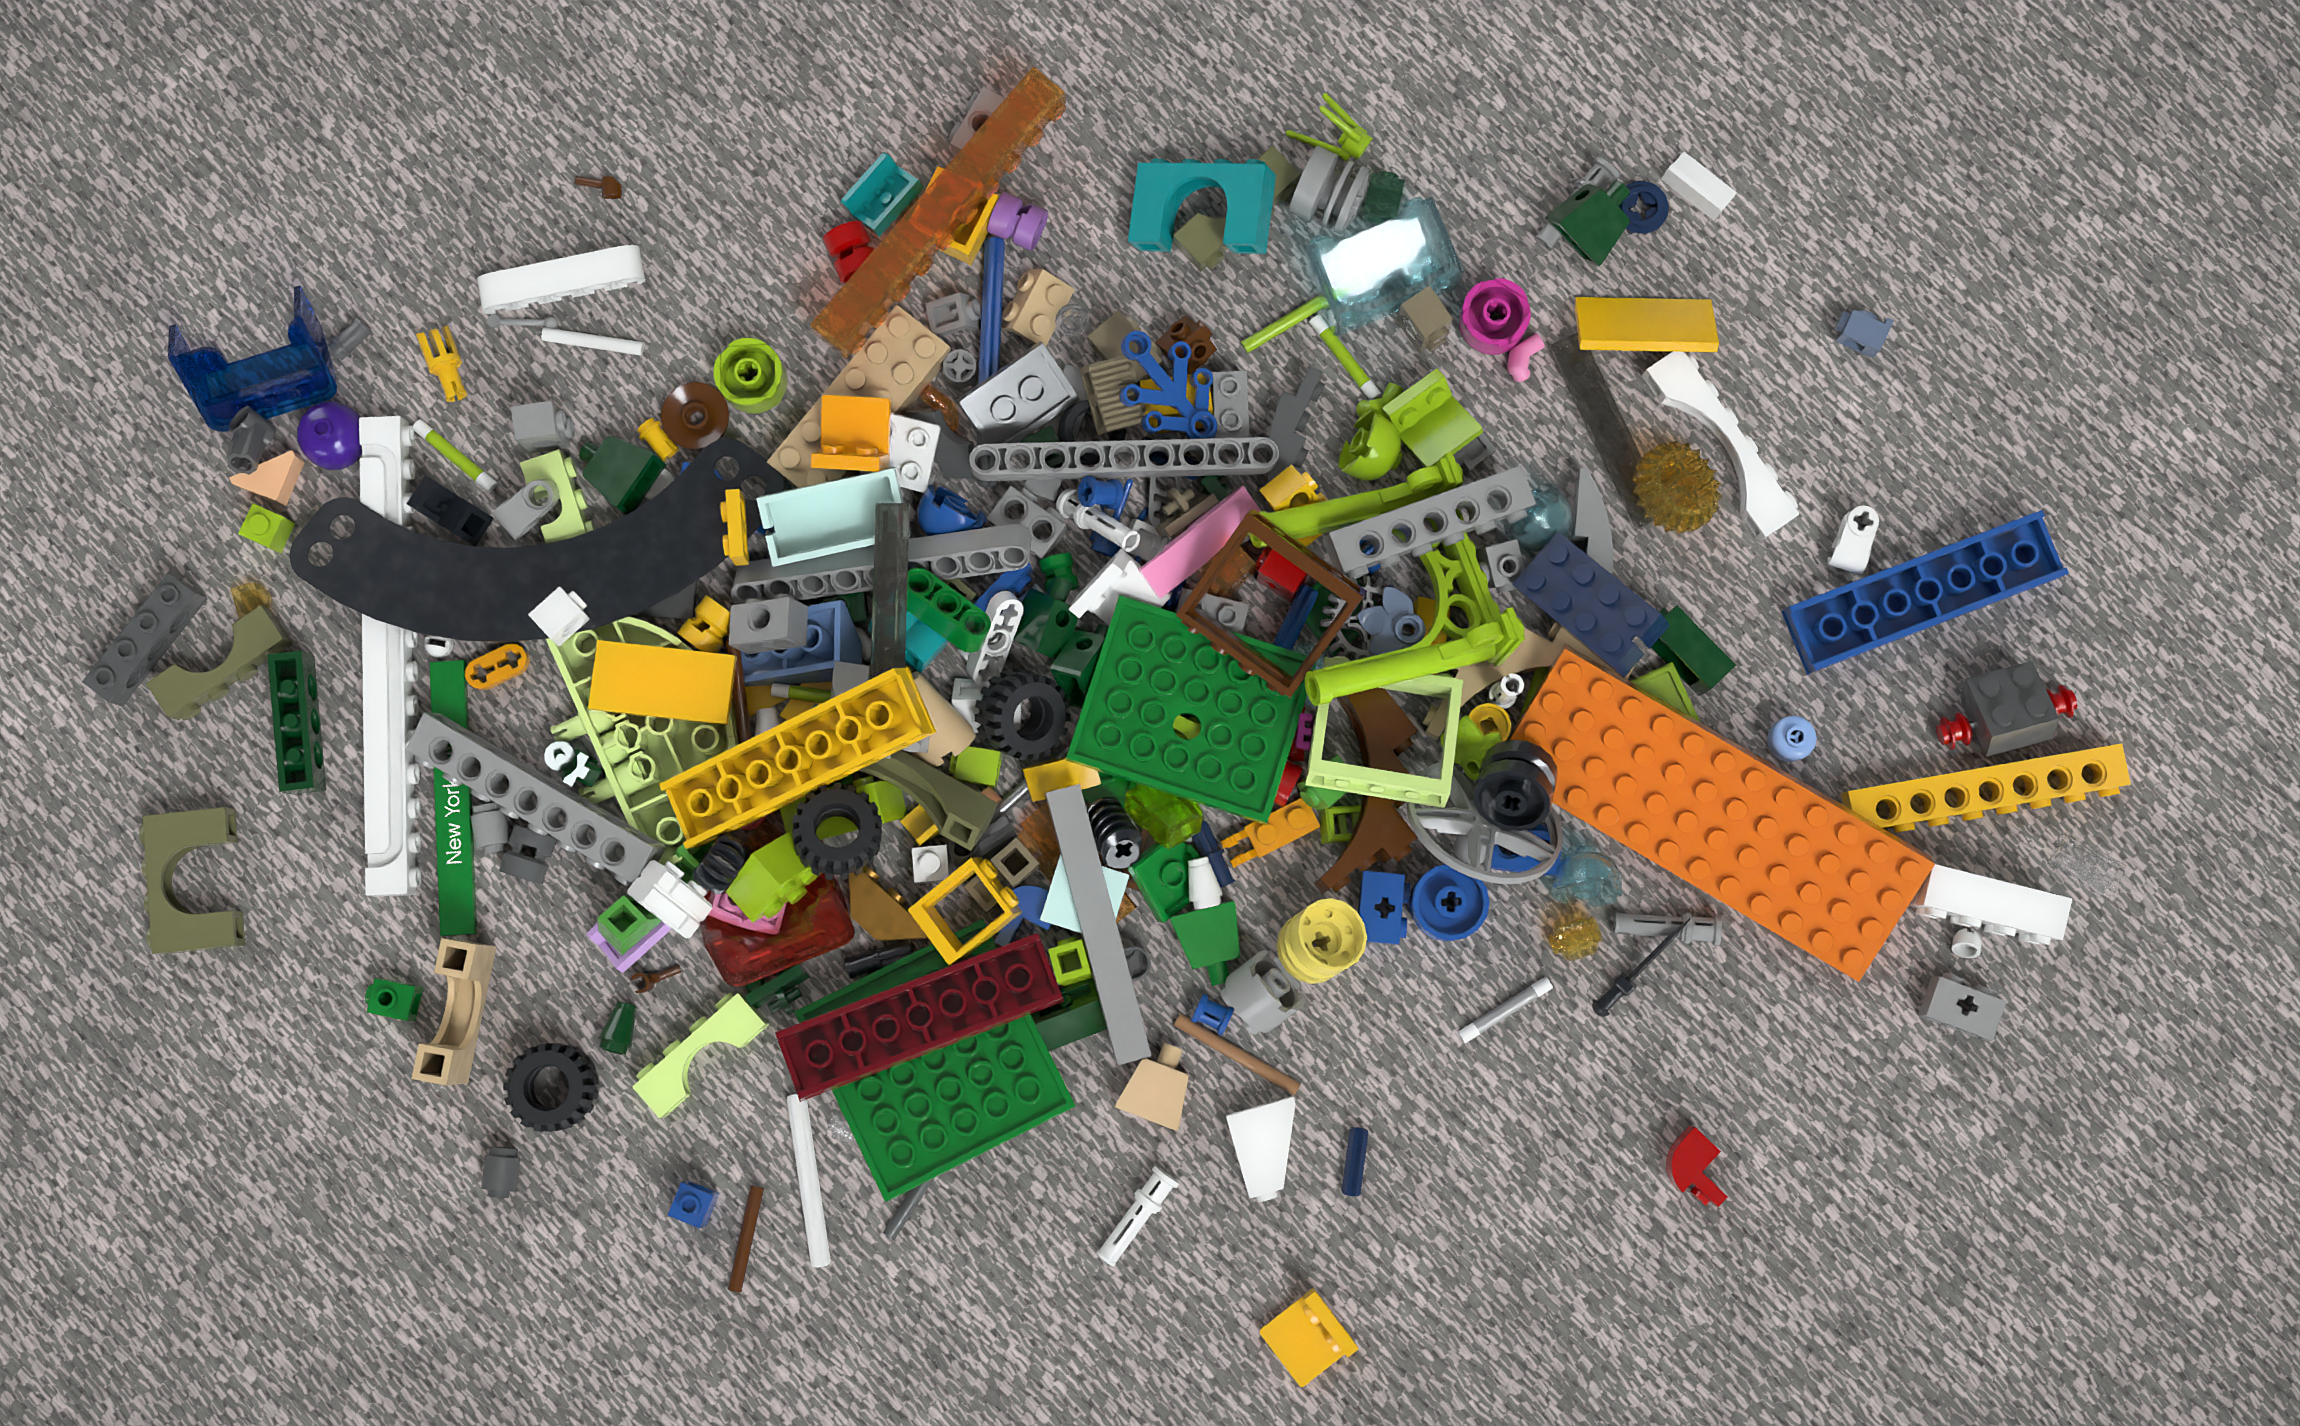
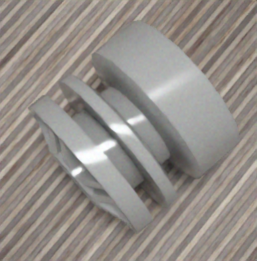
M1316 146L1296 187L1289 212L1309 221L1315 215L1318 208L1322 209L1324 213L1321 226L1327 228L1335 215L1338 218L1334 232L1342 235L1346 227L1355 219L1368 189V177L1371 169L1362 166L1354 179L1351 177L1355 166L1354 161L1350 160L1340 173L1335 170L1338 154Z

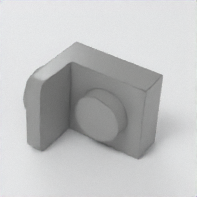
M959 292L925 303L930 331L937 337L964 329L974 331L981 329L982 308L975 296Z

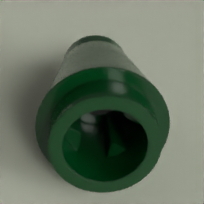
M617 1001L598 1037L601 1040L600 1049L619 1055H626L627 1049L632 1048L636 1006Z

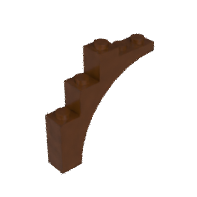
M1374 688L1337 697L1336 699L1346 712L1357 737L1363 767L1410 774L1396 755L1399 756L1414 744L1410 738L1418 730L1389 693L1383 688ZM1363 795L1359 817L1348 844L1333 866L1314 883L1322 895L1330 888L1337 893L1352 880L1348 874L1357 867L1361 872L1365 871L1378 860L1374 855L1375 853L1385 864L1392 857L1396 862H1399L1413 851L1409 844L1418 837L1394 808V806L1397 809L1406 803L1405 801Z

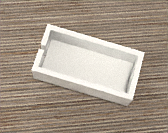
M1935 864L1909 906L1915 907V914L1920 916L1946 919L1947 915L1951 916L1949 923L1980 928L1981 924L1985 925L1983 931L2000 936H2015V933H2018L2019 941L2039 945V943L2050 945L2051 940H2063L2072 898Z

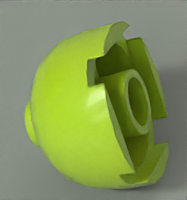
M1372 410L1365 412L1353 425L1358 431L1350 445L1347 440L1345 441L1339 455L1338 466L1342 469L1341 471L1363 481H1373L1384 476L1389 470L1394 471L1398 467L1402 459V452H1400L1401 439L1399 431L1393 422Z

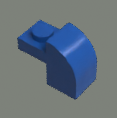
M1021 886L1013 889L1012 891L1019 899L1017 905L1022 913L995 934L997 937L994 942L1001 946L1012 943L1024 918L1049 931L1052 924L1040 920L1049 891L1037 886Z

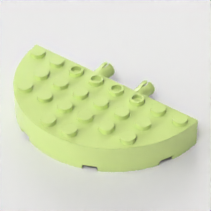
M626 617L596 629L574 633L559 647L551 639H546L578 710L577 716L550 727L552 734H556L554 739L570 742L582 735L588 734L606 773V777L595 782L592 788L589 786L579 788V795L595 805L615 796L629 825L667 846L658 863L664 866L667 861L673 865L681 862L682 857L679 858L674 853L686 839L665 790L661 791L659 784L739 745L732 703L728 725L588 709L597 640L683 650L692 649L664 629L632 617ZM697 847L691 848L690 850L688 849L687 851H688L691 855H693V854H694L696 851H698L701 847H699V848H697Z

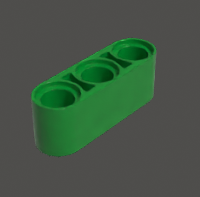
M923 568L910 569L904 576L898 593V600L905 610L964 652L973 653L982 648L991 628L990 618L984 611ZM911 588H917V589H919L921 592H916V591L912 590ZM939 608H944L950 613L943 612ZM967 628L973 629L977 633H972Z

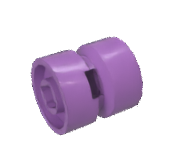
M1003 192L993 209L987 231L1004 240L1012 237L1015 245L1033 251L1045 228L1049 212L1032 203L1024 206L1021 198Z

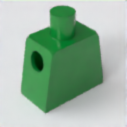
M1231 901L1170 917L1192 970L1206 966L1211 986L1225 983L1226 978L1230 975L1226 961L1240 958L1235 902Z

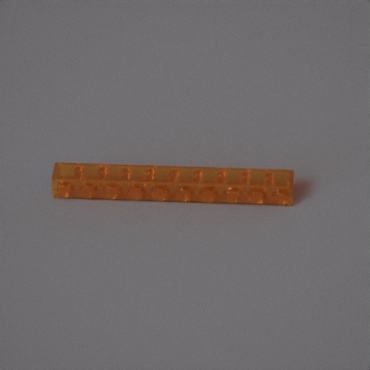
M1033 66L813 320L810 327L814 334L844 359L850 353L856 354L865 344L866 334L873 327L877 329L884 323L889 315L887 310L895 301L901 302L911 290L909 285L916 276L922 277L928 272L933 264L932 258L940 249L945 251L952 244L956 236L954 232L962 223L967 225L977 214L978 209L976 207L984 198L990 199L996 193L1000 186L998 181L1006 172L1011 174L1022 161L1021 155L1028 147L1034 148L1040 142L1044 135L1042 130L1050 121L1055 123L1066 110L1065 92Z

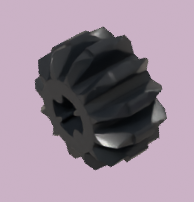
M727 832L720 834L694 870L693 879L699 882L700 886L707 891L710 890L716 895L722 893L732 883L749 857V848L736 836L733 837Z

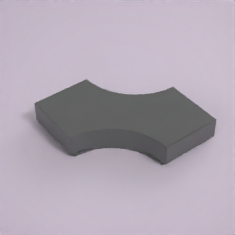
M910 409L905 412L906 417L937 424L941 427L934 458L942 470L943 478H975L971 472L969 461L970 454L975 448L974 442L964 440L954 434L947 426L942 410Z

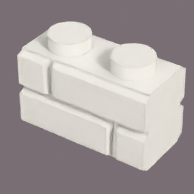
M655 860L650 861L640 873L641 876L636 878L629 887L627 894L672 930L686 939L690 938L700 926L699 922L703 921L713 909L712 904L703 898L707 891L692 880L686 884L681 880L684 873L669 861L664 866Z

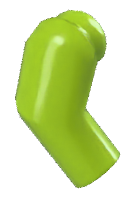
M1389 382L1381 398L1369 401L1364 399L1357 404V415L1361 417L1365 412L1372 410L1386 417L1382 407L1402 394L1404 389L1397 384Z

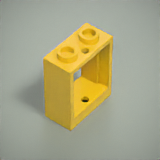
M982 857L970 858L908 909L909 913L948 965H954L963 961L1022 913L1017 905L1019 903L1018 897L1009 887H1003L997 879L999 875L997 869L988 859L983 860ZM976 873L1005 912L962 945L934 906Z

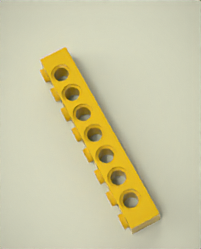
M2121 743L1851 790L1841 793V798L1845 807L1881 828L1893 827L1894 833L1915 830L1914 823L1927 821L1928 827L1949 824L1948 817L1961 815L1962 821L1984 818L1983 811L1995 809L1996 815L2018 812L2017 805L2025 803L2030 804V809L2052 806L2051 799L2063 797L2064 803L2086 800L2085 793L2094 791L2098 792L2099 797L2120 794L2119 787L2131 785L2123 744ZM2084 766L2089 767L2093 772V780L2090 784L2082 778L2081 772ZM2050 772L2055 773L2059 778V786L2056 790L2051 788L2047 782ZM2015 778H2020L2025 783L2026 789L2022 796L2014 791L2013 782ZM1982 783L1989 786L1992 792L1991 799L1988 802L1984 801L1979 795V787ZM1948 789L1954 791L1958 798L1957 805L1954 808L1945 802V793ZM1914 795L1920 797L1924 803L1923 811L1920 814L1914 812L1910 805L1911 798ZM1879 801L1885 802L1889 806L1890 814L1886 820L1880 818L1876 812V806Z

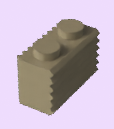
M1125 356L1088 364L1079 370L1098 436L1132 428L1142 423V418L1146 413L1145 404L1138 403L1128 407L1121 402L1119 397L1120 391L1124 387L1136 382L1135 369L1131 363L1127 362ZM1128 390V399L1135 401L1136 395L1134 391Z

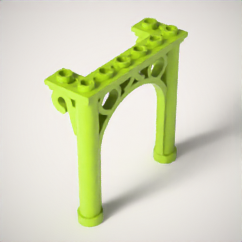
M1448 452L1438 460L1435 466L1425 467L1411 473L1406 478L1408 482L1276 512L1259 511V513L1293 538H1304L1339 530L1461 487L1464 483L1463 471L1461 466L1456 463L1453 453ZM1456 507L1457 517L1464 521L1462 512ZM1426 518L1431 523L1434 533H1436L1438 530L1436 522L1431 518ZM1392 529V534L1406 542L1405 534L1401 530ZM1249 533L1255 547L1268 546L1252 533ZM1464 533V540L1449 546H1445L1444 541H1442L1448 559L1442 556L1438 549L1419 556L1429 573L1435 593L1434 620L1426 637L1411 647L1308 671L1305 675V687L1309 700L1314 706L1330 703L1333 698L1488 661L1489 664L1494 663L1495 667L1501 666L1525 640L1523 623L1517 618L1514 608H1507L1500 614L1499 606L1492 599L1489 592L1487 576L1480 569L1476 559L1475 545L1468 538L1467 533ZM1439 543L1433 544L1432 548H1436ZM1456 578L1462 594H1453L1448 598V595L1453 590V579ZM1457 606L1465 611L1469 620V628H1458L1447 617L1449 607ZM1441 630L1447 636L1454 639L1431 646Z

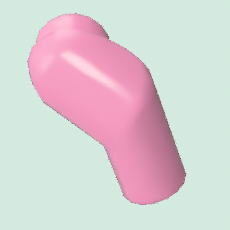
M1537 333L1514 346L1509 352L1507 370L1516 382L1528 379L1530 376V370L1528 369L1530 356L1545 348L1541 337Z

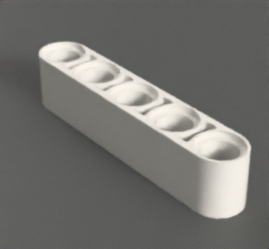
M636 245L618 246L483 274L477 278L482 310L485 314H496L495 310L504 308L506 311L529 307L528 304L533 302H539L540 305L562 300L561 297L572 295V298L594 294V290L602 288L608 291L628 287L627 283L637 281L638 284L645 282L640 249Z

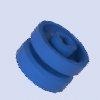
M1448 865L1436 866L1420 876L1411 890L1409 900L1411 918L1419 930L1432 939L1445 942L1467 938L1479 930L1487 918L1490 904L1487 887L1482 880L1462 874ZM1452 898L1454 901L1453 908L1447 910V906L1442 907V899Z

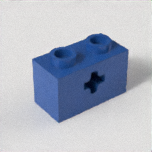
M1361 872L1358 914L1365 925L1366 942L1398 945L1400 938H1406L1407 917H1402L1403 903H1409L1410 883L1404 882L1405 874ZM1382 899H1387V905L1393 907V911L1387 913L1385 918H1380V912L1374 909V906L1380 904Z

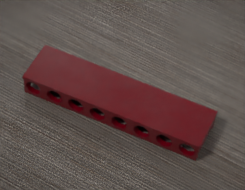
M1036 933L775 1032L799 1101L802 1102L1063 1002L1064 999L1040 936Z

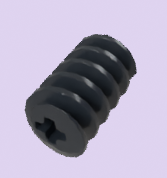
M1103 797L1090 804L1087 808L1096 847L1106 864L1112 868L1123 869L1136 863L1140 856L1141 835L1119 800L1113 797Z

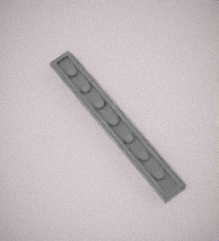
M1080 784L1047 792L1045 796L1116 1065L1152 1056Z

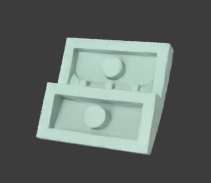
M1060 854L1040 920L1081 933ZM1102 866L1116 919L1130 875Z

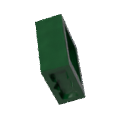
M1678 605L1670 611L1665 607L1659 611L1670 626L1651 648L1666 664L1673 662L1679 677L1698 696L1703 695L1723 679L1736 664Z

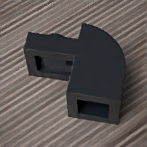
M424 475L406 503L475 547L494 519L426 475Z

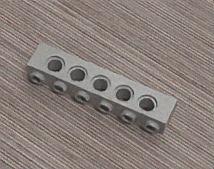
M1518 466L1330 532L1323 539L1332 566L1353 580L1368 574V567L1380 564L1382 569L1401 562L1400 556L1412 552L1413 557L1421 556L1432 551L1433 544L1444 541L1445 546L1452 545L1464 540V533L1473 530L1476 531L1477 535L1495 529V522L1506 518L1509 524L1528 517L1527 511L1536 505L1522 466ZM1488 495L1495 496L1500 501V510H1494L1488 505ZM1456 507H1463L1468 511L1469 521H1462L1457 517ZM1424 518H1431L1436 522L1438 527L1436 533L1429 532L1424 527ZM1392 529H1399L1405 534V544H1399L1393 540L1391 535ZM1361 540L1369 541L1373 545V555H1366L1360 550L1359 542Z

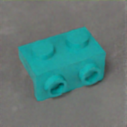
M883 152L853 187L848 190L841 199V203L856 221H862L867 229L880 237L924 187L917 178L899 167L890 155Z

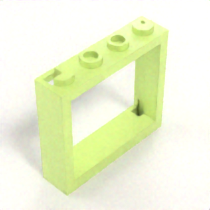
M1341 656L1325 657L1322 668L1350 662L1351 660ZM1440 673L1378 687L1449 699L1439 779L1321 760L1329 703L1316 706L1305 785L1445 808L1451 791L1463 688L1462 679H1456L1449 674Z

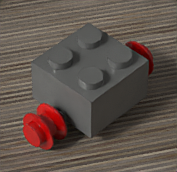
M2033 661L1966 678L1960 698L1969 719L1960 712L1955 714V721L1951 722L1943 716L1940 718V725L1936 726V733L1939 742L1942 745L1946 744L1950 750L1955 748L1957 741H1961L1965 746H1968L1973 733H1975L1985 756L1988 757L2053 739L2060 719L2059 714L2064 713L2067 718H2072L2074 710L2077 709V699L2071 689L2068 690L2064 685H2059L2055 694L2049 689H2045Z

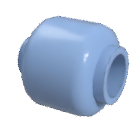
M1795 715L1784 717L1774 723L1769 729L1767 736L1768 748L1773 756L1785 762L1799 761L1810 755L1815 748L1817 740L1812 724L1805 718Z

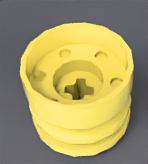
M1333 898L1321 899L1284 923L1278 933L1276 946L1279 960L1286 971L1294 978L1309 984L1323 983L1359 961L1365 951L1367 934L1364 922L1357 911L1350 905Z

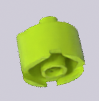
M756 338L737 339L731 342L715 360L713 374L716 386L727 402L735 409L745 413L757 414L768 411L781 402L787 389V371L775 350L765 342ZM750 371H755L757 376H754L751 381H747L745 378L750 377Z

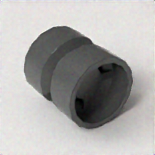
M514 825L508 841L512 849L504 853L499 871L543 884L548 869L545 858L552 856L557 839L553 836L541 835L530 829ZM524 845L537 848L535 858L521 854Z

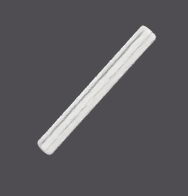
M794 1094L787 1097L789 1119L811 1266L819 1268L829 1265L831 1259L807 1100L800 1102L798 1095Z

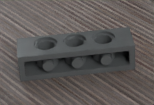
M167 573L83 679L82 683L107 702L123 707L208 598L182 578Z

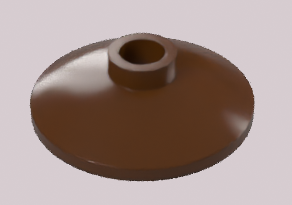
M700 382L686 383L674 389L664 401L661 411V422L665 433L675 444L691 450L704 449L710 443L720 440L729 424V408L722 394L714 387ZM695 413L703 414V420L699 424H694L691 421V417Z

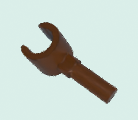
M580 176L575 178V184L602 189V198L621 199L622 197L621 184L611 176L602 177V180Z
M678 964L652 974L649 972L636 973L631 977V980L642 976L646 980V986L635 992L645 993L651 991L655 983L679 974L682 971Z

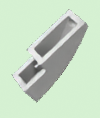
M1580 468L1576 473L1570 541L1584 542L1583 552L1609 573L1613 574V543L1606 507L1587 468Z

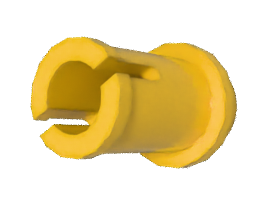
M650 418L637 429L640 434L639 439L641 441L645 440L661 460L666 462L668 460L667 457L670 459L679 451V447L662 430V423Z

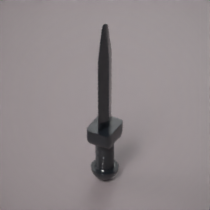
M1690 918L1668 935L1628 976L1624 972L1617 976L1613 983L1614 986L1599 1001L1596 999L1593 1001L1592 1008L1596 1015L1601 1017L1608 1016L1610 1014L1608 1010L1623 995L1628 996L1636 989L1637 985L1633 980L1678 936L1690 921Z

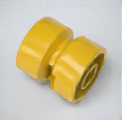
M705 595L694 609L696 617L687 618L677 633L702 652L718 653L724 646L722 638L729 636L730 612Z
M1485 703L1478 705L1467 715L1484 736L1489 733L1499 732L1502 741L1507 740L1511 732V721L1509 715L1502 707L1496 704Z

